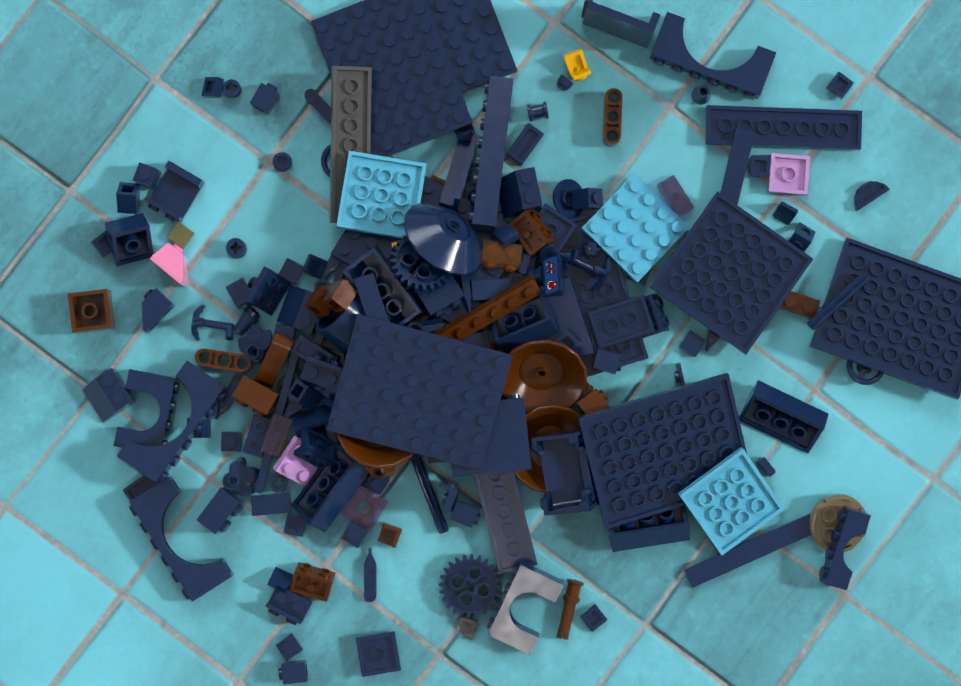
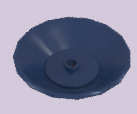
M424 202L411 206L404 216L406 235L411 245L422 258L432 266L449 274L466 275L476 271L482 262V248L475 232L463 216L438 204Z

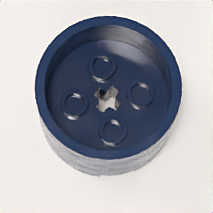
M359 293L356 294L347 310L336 313L332 309L328 316L319 318L316 323V331L345 355L348 351L357 313L366 316Z

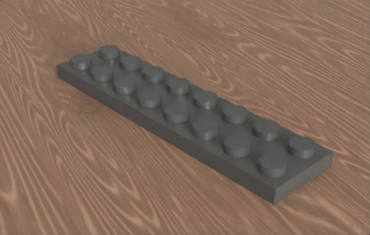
M332 66L330 223H337L349 151L370 154L372 67Z

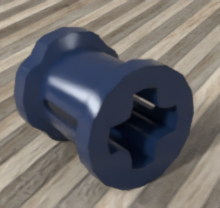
M546 102L534 106L527 105L530 122L533 119L544 117L549 119Z

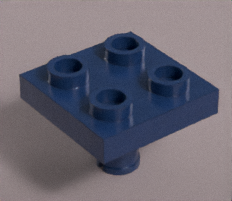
M264 266L258 278L252 277L249 280L248 287L251 289L245 301L272 316L291 282Z

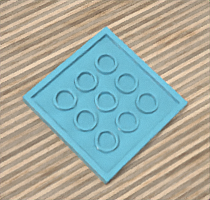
M349 151L336 228L403 239L404 235L407 236L404 229V216L411 206L421 203L427 163Z
M633 174L588 220L581 230L593 242L598 243L597 246L637 283L690 227L636 174Z
M742 447L678 493L721 555H724L785 510Z

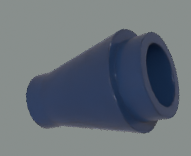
M697 86L693 89L692 99L695 103L703 105L709 102L711 92L707 86ZM700 90H703L706 95H702Z
M249 306L243 310L233 330L242 336L250 329L252 324L259 322L261 315Z

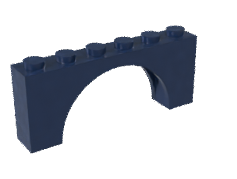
M669 12L666 13L649 58L653 60L654 64L659 66L668 65L671 67V70L679 73L682 71L687 72L694 79L699 80L703 78L710 85L718 86L719 84L724 86L725 90L736 93V91L743 93L745 98L751 100L760 97L776 52L758 46L753 56L737 68L731 70L707 68L698 63L686 48L683 38L685 18Z
M186 361L176 374L177 380L188 390L192 405L191 416L183 432L174 440L160 446H141L128 440L117 455L119 460L157 486L160 482H165L169 476L168 471L170 468L178 464L183 450L187 451L192 444L191 439L195 434L198 435L202 431L205 420L213 416L216 410L214 409L218 402L222 403L227 396V389L223 384L189 361Z
M169 476L164 483L160 482L158 486H153L129 501L131 505L129 509L135 517L138 516L141 520L139 524L145 533L148 532L151 536L150 542L156 550H160L162 554L161 560L165 566L169 565L172 569L171 575L176 583L180 582L182 585V593L187 600L191 599L193 602L231 578L234 574L224 558L210 564L191 563L179 557L169 546L164 533V517L170 503L182 492L173 477Z

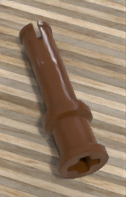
M569 578L566 581L568 586L566 594L563 595L565 603L556 637L562 638L564 631L563 639L566 640L569 639L575 606L580 602L581 586H584V582Z

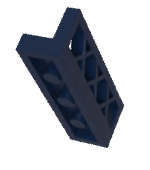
M473 134L471 142L458 140L440 198V206L458 211L476 151L478 135Z

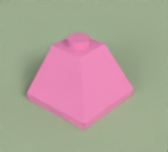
M167 243L150 259L178 283L186 287L188 285L186 257L182 254L184 250L176 243L173 246Z

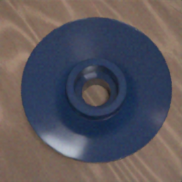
M571 179L560 181L553 191V203L556 210L567 218L576 217L582 212V210H573L572 190L582 189V187Z

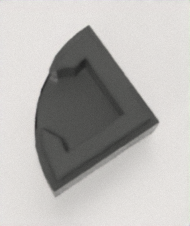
M459 615L458 625L465 637L472 640L478 621L464 616L460 617Z

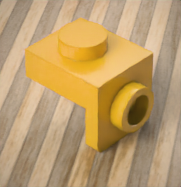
M581 48L563 54L568 73L573 80L581 81L591 74Z

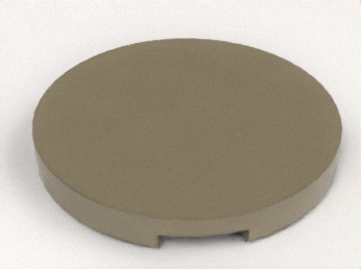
M829 495L820 500L810 514V534L813 540L825 550L830 547L832 541L831 534L836 529L838 523L837 515L843 506L866 512L857 500L848 495ZM865 534L852 538L846 544L844 552L854 549Z

